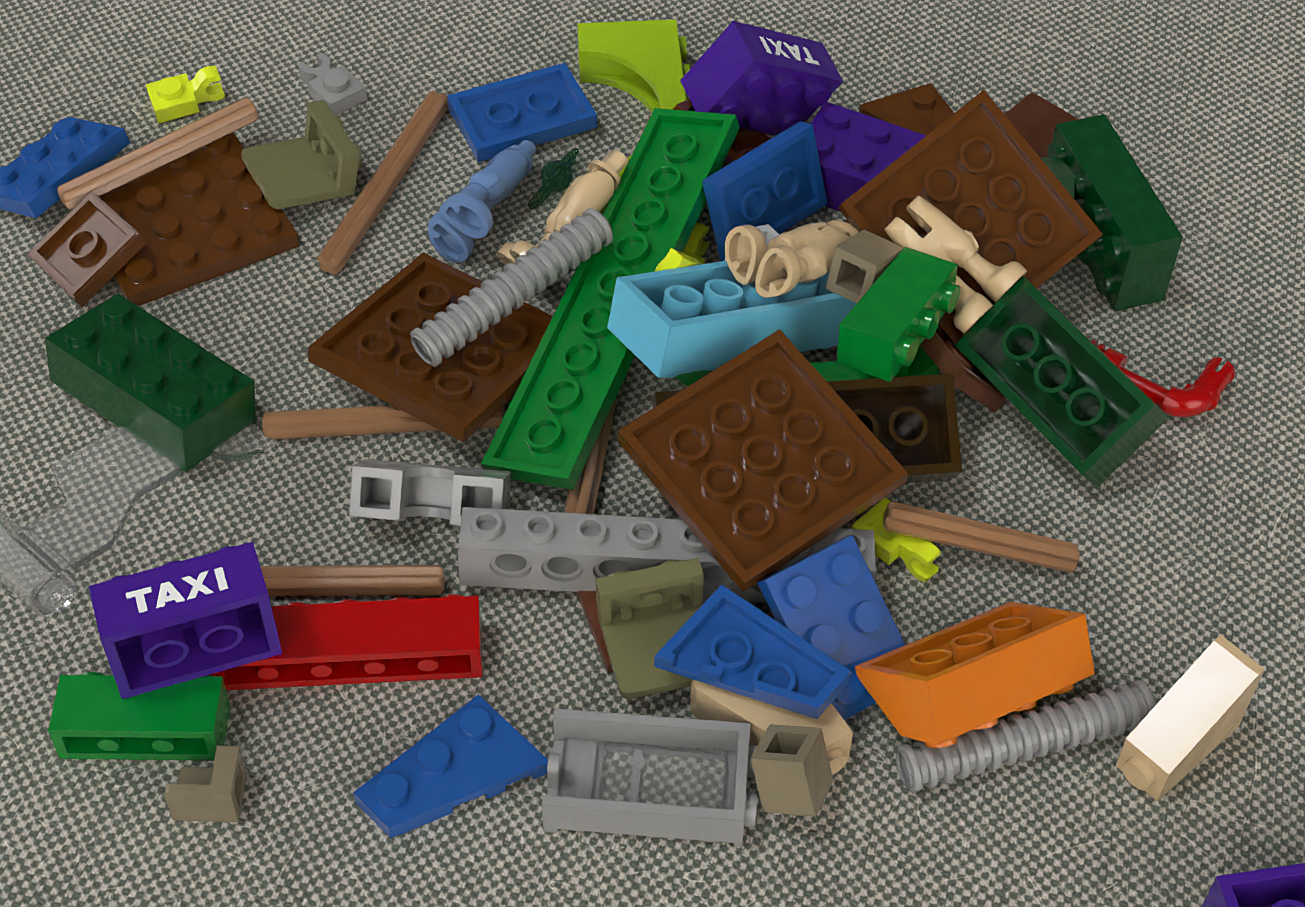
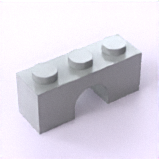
M364 459L352 466L349 516L387 520H401L404 517L412 516L436 517L450 520V525L461 526L463 507L509 510L511 472Z

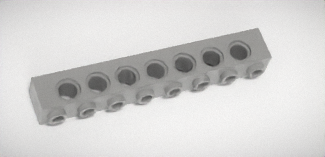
M463 507L458 543L459 585L570 592L596 591L595 579L609 576L614 572L623 570L635 571L659 566L669 560L683 561L698 557L704 573L703 599H708L722 584L747 602L767 603L758 583L742 592L683 519ZM838 528L770 575L844 537L852 535L874 579L876 574L874 530Z

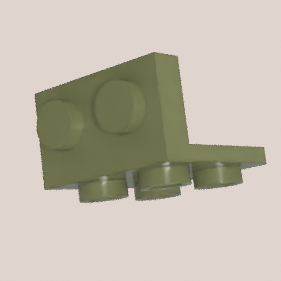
M324 100L308 102L304 137L246 147L242 150V160L272 208H289L355 194L357 171L362 166L361 151L357 143H353L345 132L341 119L333 114Z
M699 558L683 561L669 560L659 566L635 571H617L609 576L595 579L597 616L619 694L625 699H634L691 686L693 679L656 668L654 656L703 605L704 573Z

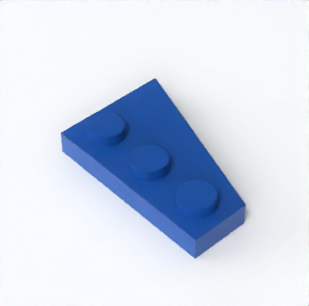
M722 584L654 656L656 668L814 719H818L848 685L851 675L849 669Z
M478 694L354 791L355 803L390 838H393L452 814L454 807L482 795H485L487 799L505 792L506 785L530 775L533 780L546 775L548 759Z

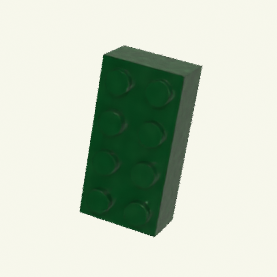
M1105 114L1056 124L1052 143L1047 148V157L1060 156L1074 173V200L1103 234L1078 254L1079 260L1082 263H1086L1092 273L1098 292L1101 295H1105L1114 312L1163 301L1182 242V234Z
M1024 276L955 344L1085 478L1098 487L1169 419L1135 383Z
M119 293L45 337L51 382L184 472L196 466L256 423L255 381Z

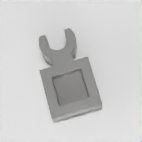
M323 53L317 54L318 67L310 68L304 62L298 63L300 78L303 83L308 85L309 95L315 101L324 100L335 116L367 100L366 87L343 65L332 70L330 59L327 55Z

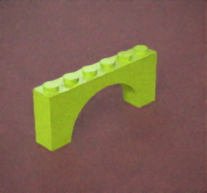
M676 19L577 23L580 83H597L618 88L642 102L651 114L654 108L673 109L677 104L689 100L680 81L690 70L689 64H682V61H687L686 36H678ZM625 166V167L621 170V172L618 174L620 178H621V176H622V174H623V172H624L626 166ZM608 203L599 213L603 215Z

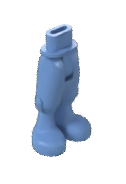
M524 140L519 145L508 147L495 155L484 169L471 176L470 183L459 193L448 197L440 206V211L428 222L429 238L436 251L443 258L455 263L464 262L473 252V238H483L491 231L493 216L490 210L509 196L532 168V156L536 152V147L531 141Z

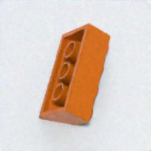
M1008 602L855 666L858 679L899 734L903 737L923 741L930 748H942L953 745L958 741V736L971 730L990 728L998 723L997 718L1010 712L1032 709L1037 705V700L1050 694L1069 692L1075 688L1074 683L1095 674L1085 613L1017 602Z

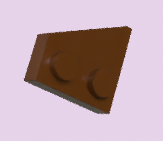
M931 83L859 105V113L924 135H928L954 114L953 110Z

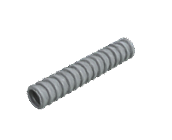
M588 208L582 213V216L572 219L571 224L562 226L560 232L555 231L549 235V240L544 239L538 243L537 248L532 247L526 252V256L521 255L516 258L515 264L509 263L506 265L504 272L497 271L492 275V280L486 279L483 281L481 288L474 287L469 291V296H461L458 299V305L451 303L446 307V313L440 311L434 315V321L430 319L422 324V329L415 328L411 331V342L415 351L427 364L434 367L442 363V357L449 358L454 354V349L460 350L465 347V340L473 341L477 338V332L483 334L489 329V324L494 326L500 322V316L507 317L512 313V308L517 310L523 306V300L530 301L534 298L535 293L544 291L546 285L551 286L557 282V277H564L568 274L569 269L573 270L578 267L580 261L585 262L591 257V253L596 254L602 250V246H608L612 243L613 233L606 218L598 211Z
M1136 680L1131 682L1130 686L1125 684L1118 685L1114 691L1107 688L1100 691L1099 695L1092 692L1085 695L1084 699L1074 697L1069 700V703L1059 701L1054 704L1053 708L1045 705L1040 707L1038 712L1033 709L1023 712L1022 717L1015 713L1008 716L1007 722L1002 718H997L998 723L986 729L968 731L958 736V741L955 744L947 747L930 748L925 745V742L919 740L914 742L913 747L905 743L898 746L896 753L898 772L905 787L914 793L921 790L922 784L927 788L937 786L938 780L947 784L953 781L954 776L960 780L969 777L970 771L975 775H979L985 772L986 767L993 771L999 769L1001 763L1007 767L1014 765L1017 758L1022 762L1031 760L1033 755L1038 758L1046 756L1048 750L1055 754L1063 751L1064 746L1068 749L1078 747L1079 742L1087 745L1094 742L1095 738L1102 741L1109 738L1110 734L1115 737L1125 733V730L1132 732L1157 705L1151 689L1143 681Z

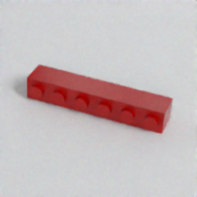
M451 594L442 598L411 599L408 597H396L391 600L362 602L349 599L338 603L306 604L292 602L281 606H271L282 654L210 674L211 676L223 677L226 691L483 677L482 625L479 596Z

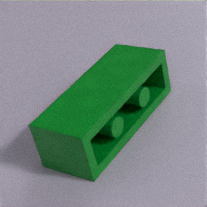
M904 247L839 324L837 363L891 382L903 365L907 367L911 365L922 341L925 338L931 339L933 337L939 320L945 312L951 313L956 307L960 296V286L956 285L958 264Z
M84 672L80 675H60L48 733L59 759L214 761L217 745L224 746L230 702L223 677L211 675L125 699L121 698L113 675H104L98 672Z

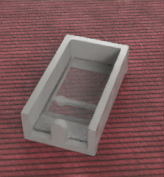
M554 708L553 753H549L547 766L548 792L547 795H543L542 799L543 832L557 833L558 829L715 841L734 843V847L742 848L744 826L755 827L757 793H746L747 778H755L750 758L758 746L749 745L750 723Z

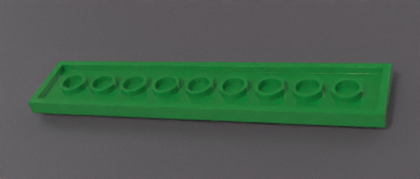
M654 108L621 176L618 188L614 190V194L603 213L612 229L613 242L608 246H602V250L598 253H591V257L585 262L580 261L481 462L483 469L510 471L512 480L574 490L635 357L607 328L617 277L655 272L657 265L666 257L671 248L683 252L706 202L702 180L721 169L740 128L736 115Z

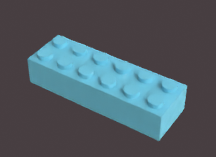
M727 261L617 277L607 328L658 378H674L691 372L715 370L779 329L800 352L831 348L838 345L839 324L857 303L825 289L829 273L809 283L798 282L795 288L784 295L764 298L757 294L755 282L746 285L741 284L733 276Z

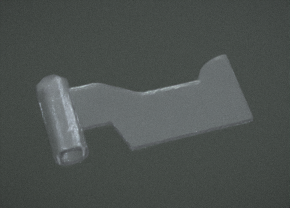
M249 423L212 449L211 456L222 461L251 459L274 448V441L269 437H265L262 431L252 423ZM124 426L116 428L51 466L53 476L66 503L23 528L19 527L0 509V580L38 615H48L66 608L74 596L76 587L75 570L113 546L135 502L139 498L184 472L181 470V465Z

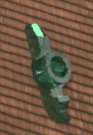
M577 148L569 151L561 160L549 161L542 167L541 179L543 184L529 201L527 206L530 209L540 206L552 192H562L568 187L572 180V170L570 167L575 164V159L579 153Z

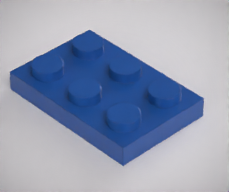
M566 63L447 95L448 109L477 162L491 159L504 149L513 145H519L524 140L531 141L536 146L597 128V114Z
M67 117L56 122L49 134L41 140L25 146L21 150L19 157L7 166L0 167V209L37 218L60 200L57 192L59 185L105 164L131 143L124 128L74 117Z
M801 121L702 180L721 261L725 260L726 237L733 228L741 225L758 227L769 224L778 234H781L827 205L813 125Z
M850 535L757 582L777 622L851 671L850 682L832 702L844 720L876 703L858 679L855 666L905 646L853 536Z

